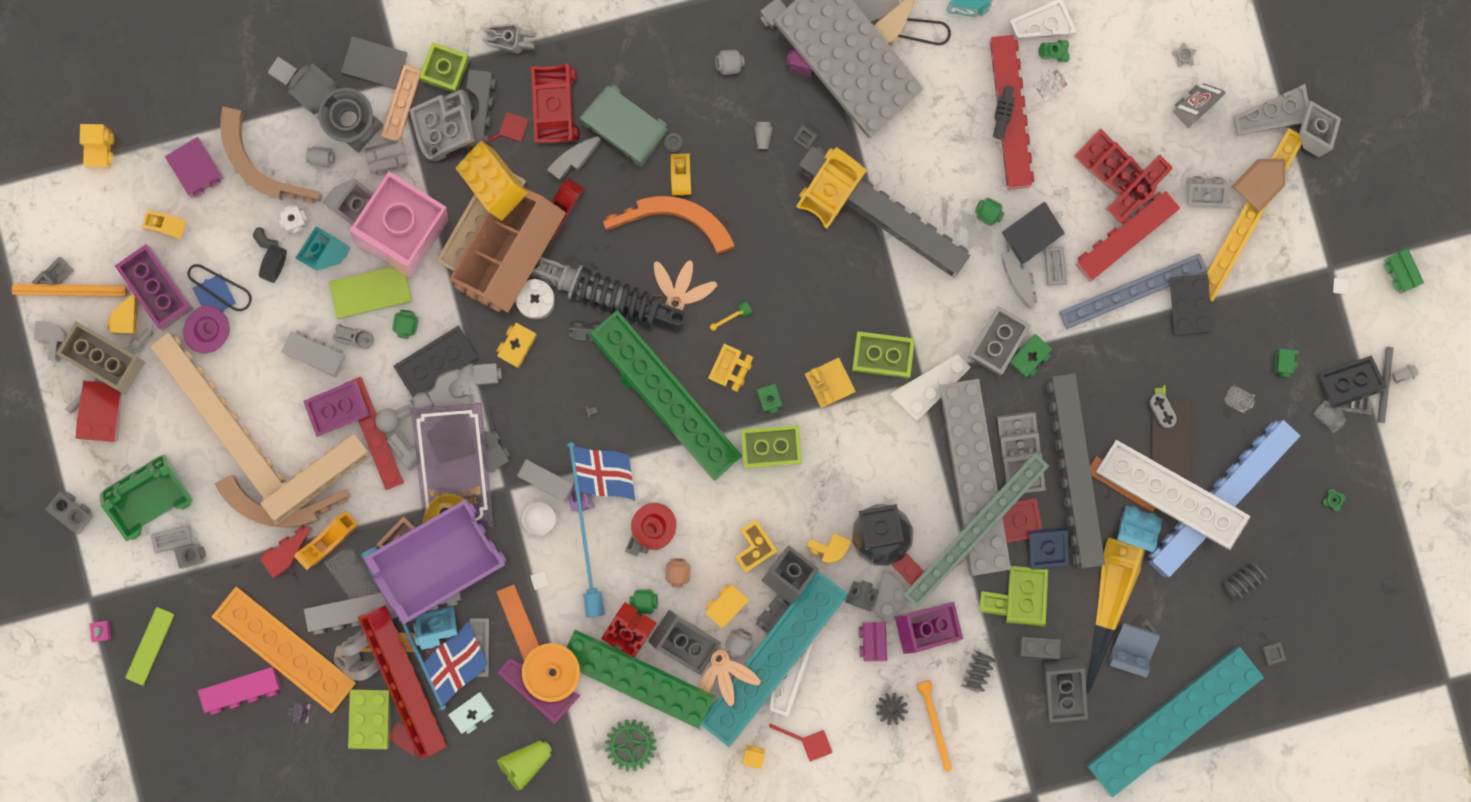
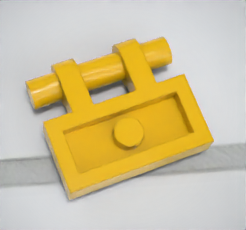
M724 344L708 379L725 387L728 380L734 382L731 390L738 392L740 386H743L745 382L744 378L747 371H750L752 367L751 362L754 357L746 355L743 361L739 359L742 351ZM735 365L741 367L737 376L732 375Z

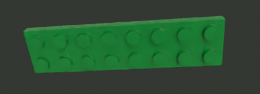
M576 629L566 647L576 656L580 666V673L695 728H700L701 724L699 723L703 722L715 697L713 694Z

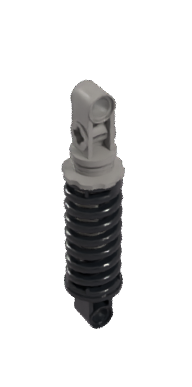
M540 257L536 264L538 267L534 268L529 276L544 281L548 285L556 286L557 290L567 291L569 299L580 300L581 303H586L589 300L591 307H595L599 303V309L603 311L608 307L610 314L618 310L625 317L628 313L629 321H634L637 317V323L647 327L649 330L653 324H656L673 332H679L685 325V312L662 303V295L651 294V301H648V291H644L642 296L638 297L639 288L635 287L630 294L628 293L630 288L628 283H625L622 288L620 287V280H615L614 284L610 283L611 278L609 276L601 280V273L599 272L593 277L591 276V269L582 265L576 270L571 268L570 265L566 264L564 266L556 261ZM678 318L681 322L675 323L672 319Z

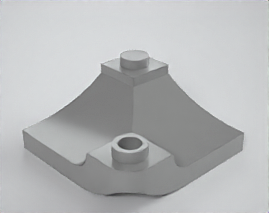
M460 89L447 96L439 95L409 109L418 144L427 159L439 161L446 158V154L475 141L471 124V111L473 108L468 92Z

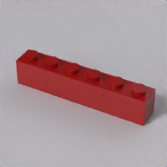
M1167 191L1162 194L1160 192L1156 193L1150 198L1153 202L1148 206L1144 203L1136 210L1137 215L1133 218L1128 216L1121 222L1123 224L1118 230L1116 227L1106 234L1108 238L1104 242L1100 239L1092 246L1093 251L1089 254L1085 251L1077 258L1079 262L1076 266L1089 282L1180 209Z

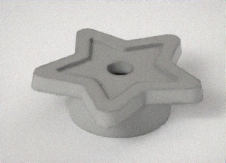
M1182 43L1180 50L1172 52V55L1178 59V67L1185 63L1194 65L1192 57L1196 53V49H1190L1185 43Z

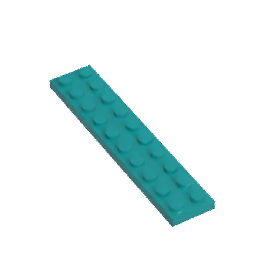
M817 571L801 595L790 605L744 664L745 667L750 669L760 679V684H749L734 677L732 680L734 688L733 706H729L721 694L707 712L703 722L699 724L726 746L731 747L849 594L821 572Z

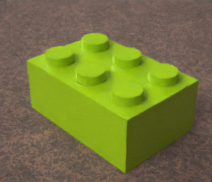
M857 332L852 372L909 379L915 339Z
M799 425L741 430L744 469L802 464Z
M351 689L348 748L389 749L391 723L390 691Z

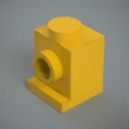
M746 745L742 765L762 769L765 749Z

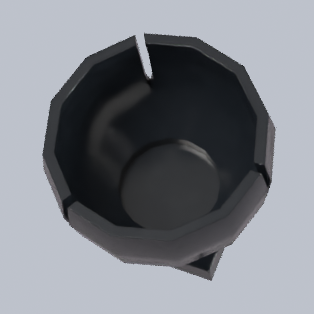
M876 504L859 511V517L853 524L852 542L858 555L870 564L890 566L903 560L913 543L914 530L907 515L897 508V504Z

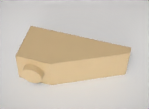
M915 0L901 1L873 25L887 44L893 45L900 39L898 35L902 32Z

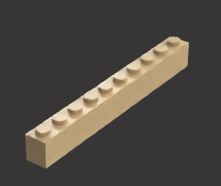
M168 332L150 347L261 496L264 498L267 494H273L286 480L280 472L276 473L273 470L274 464L269 457L264 458L261 454V446L256 441L253 443L249 438L251 435L249 430L245 426L241 427L237 422L240 420L234 411L230 412L226 407L228 403L222 395L218 396L216 394V386L211 380L207 381L203 376L205 374L204 370L200 365L196 366L193 363L194 357L188 350L184 351L181 347L182 341L176 334L173 336Z

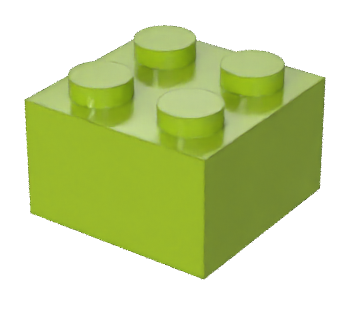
M432 42L419 79L421 82L454 93L459 90L470 58L468 54Z

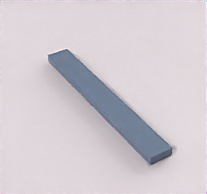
M1199 253L1064 309L1059 314L1067 330L1170 287L1169 277L1198 275L1206 272L1207 269Z

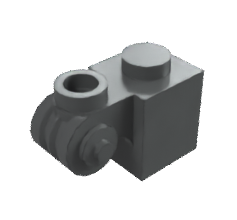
M496 430L493 432L485 431L480 434L481 444L489 446L488 452L482 455V461L490 474L510 462L508 458L511 456L506 447L502 448L498 441L501 438Z

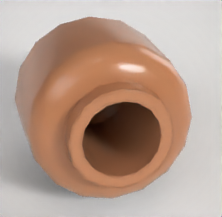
M671 559V562L666 564L665 580L672 587H683V584L690 581L691 566L685 559Z

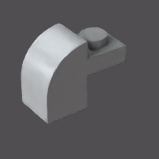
M35 321L34 340L49 342L48 360L60 362L61 357L56 355V352L67 336L66 331L52 322Z

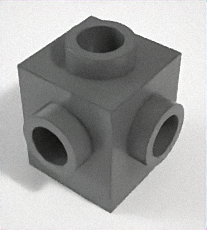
M864 580L861 583L853 581L846 603L871 612L879 590L872 588L873 584Z

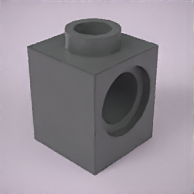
M193 544L174 550L179 569L205 563L206 552L200 544ZM191 550L196 554L193 561H189L187 558V554Z

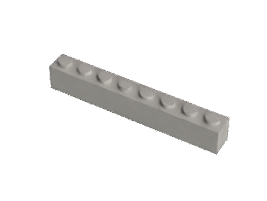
M381 593L304 609L308 632L313 631L314 635L325 633L326 628L332 627L333 631L344 629L345 624L351 623L352 627L359 626L361 624L358 616L383 605H386V608L389 610L391 619L397 617ZM461 593L455 594L430 610L439 609V605L445 603L447 607L458 605L457 601L462 600Z

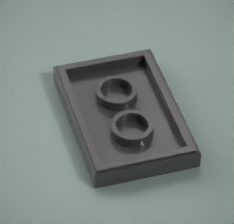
M352 36L341 73L396 89L407 52Z

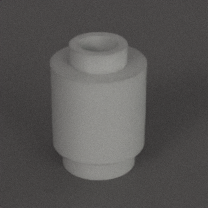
M313 146L307 149L306 162L314 166L330 167L335 162V153L332 152L331 148Z

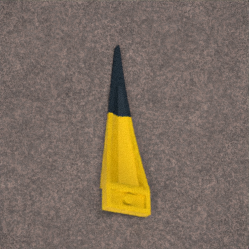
M1108 538L1103 553L1105 565H1102L1095 634L1086 686L1087 693L1091 691L1140 573L1145 549Z

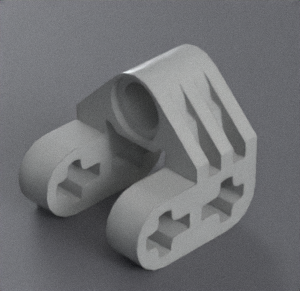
M363 630L337 646L334 655V662L337 667L351 680H365L380 670L374 654L365 661H361L359 652L369 645Z

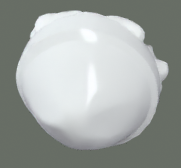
M542 501L537 503L530 502L520 516L526 533L539 535L540 537L550 532L558 522L554 509Z

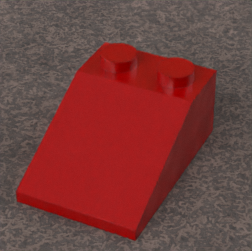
M83 380L75 439L106 442L118 441L122 393L104 382Z

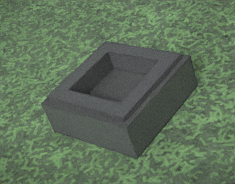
M1281 642L1261 647L1267 666L1286 661Z

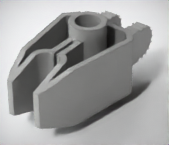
M517 24L494 25L484 29L485 33L496 36L492 39H482V41L496 49L519 54L523 49H534L535 44L524 42V37H536V32L523 30Z

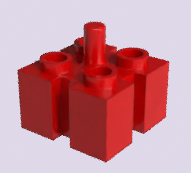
M624 602L601 639L613 647L618 645L622 648V652L635 657L657 622L645 614H637V609Z

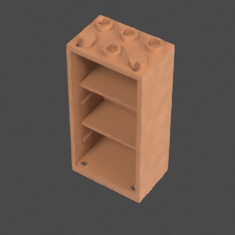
M525 189L528 194L502 221L490 212L487 213L449 279L455 283L454 287L463 293L466 290L467 296L474 300L478 299L480 303L486 306L490 303L489 307L498 312L500 310L509 312L566 212L543 196L528 189Z

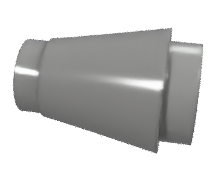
M756 122L754 129L757 149H769L773 130L771 122Z

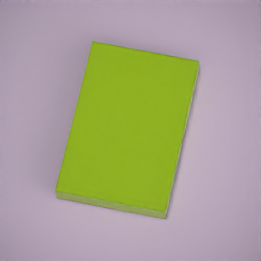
M1011 566L1008 581L1006 623L1035 626L1046 625L1048 569Z

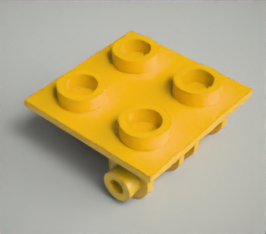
M839 358L814 368L805 374L821 408L856 392Z

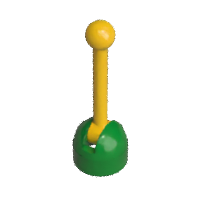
M747 300L739 304L737 312L716 324L712 323L710 330L715 331L718 326L738 315L746 317L753 314Z

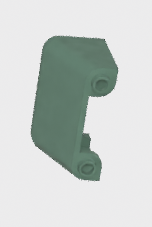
M607 85L580 116V124L587 129L592 128L594 133L599 134L621 150L628 158L630 157L634 160L636 165L642 168L668 133L667 124L659 118L657 120L629 101L620 94L621 90L616 86L612 85L610 87Z

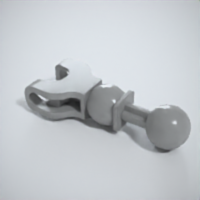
M455 368L440 374L435 381L434 387L428 390V393H417L412 400L408 399L409 405L398 410L391 408L380 410L375 418L378 429L386 433L393 432L398 428L401 420L412 415L417 419L421 414L432 413L434 408L436 410L445 408L449 411H458L473 402L472 396L465 394L456 397L449 392L450 384L459 379L461 375L460 370Z

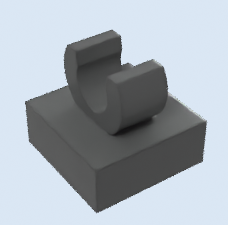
M631 535L625 552L638 556L639 551L647 554L649 549L638 543L633 535Z

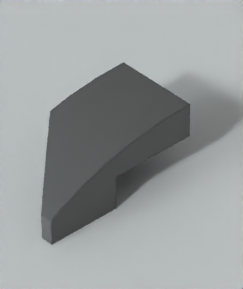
M58 257L32 283L61 284L74 270L62 257Z

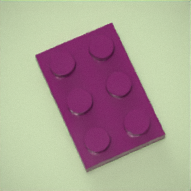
M356 380L303 401L316 437L369 416Z

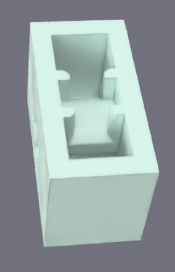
M479 692L451 712L449 717L461 734L465 731L469 734L477 728L475 724L482 720L484 723L493 717L491 713L495 710L484 694ZM470 709L471 711L476 710L478 712L475 715L476 719L468 717Z

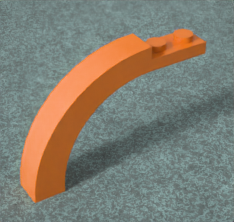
M657 196L644 198L636 201L638 209L634 207L624 210V214L619 216L612 214L603 221L605 229L608 231L650 215H673L686 219L700 228L709 238L717 255L735 248L729 233L713 214L693 202L677 197Z

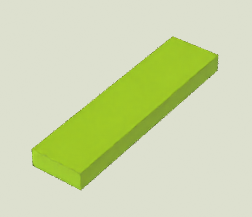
M156 607L125 677L126 679L142 686L145 685L174 619V613Z

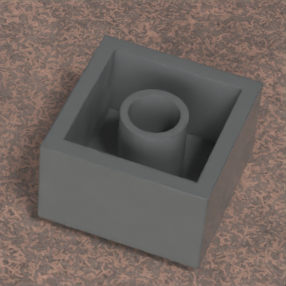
M788 545L780 553L761 581L792 604L801 595L819 568Z

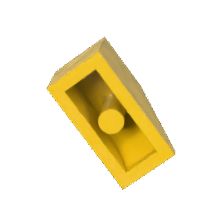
M690 153L671 154L672 195H691Z
M147 210L141 228L181 239L185 231L186 221L169 214Z
M130 295L111 313V317L107 320V328L110 329V333L137 335L138 299L135 295Z

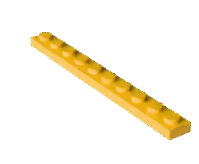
M1288 128L1271 159H1285V173L1302 144L1300 134ZM1248 202L1245 203L1206 273L1209 279L1210 302H1213L1267 205L1258 213Z

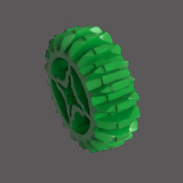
M628 719L625 720V726L618 722V730L614 726L611 728L615 732L614 735L611 733L607 734L608 737L612 738L611 741L605 740V744L611 746L605 748V752H612L607 758L611 759L614 757L615 760L612 764L615 765L619 762L618 769L620 770L623 765H626V772H629L630 766H633L634 772L637 771L636 765L638 764L643 769L644 765L642 762L645 761L647 764H650V760L647 757L654 758L655 756L653 753H650V750H657V747L651 746V743L657 742L656 739L650 740L654 732L647 734L646 731L650 727L646 726L645 729H642V721L636 726L635 719L632 720V725H629ZM631 729L642 733L646 740H635ZM625 730L626 741L615 745L616 737ZM629 736L632 743H641L633 747L635 749L633 750V755L630 748L622 747L628 744ZM647 745L644 756L636 760V749ZM616 751H627L631 761L623 760Z

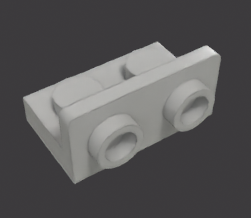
M1202 176L1188 178V206L1226 207L1228 184L1222 177L1204 179Z

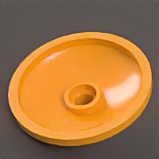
M555 643L543 644L533 649L526 657L522 668V678L527 690L537 699L547 702L560 701L568 697L576 689L580 679V666L576 656L565 646ZM551 669L556 670L555 676L550 675Z

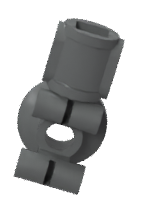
M313 63L305 65L292 78L287 92L313 115L318 113L317 118L320 125L329 137L339 142H346L357 153H360L384 124L373 115V109L369 100L361 92L351 88L338 89L339 85ZM350 111L357 115L353 125H342L341 117L345 112Z

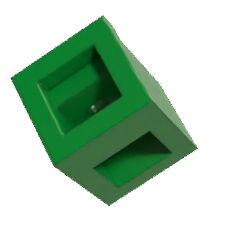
M1276 350L1274 373L1280 374V377L1291 378L1292 373L1297 369V359H1295V356L1299 354V350Z

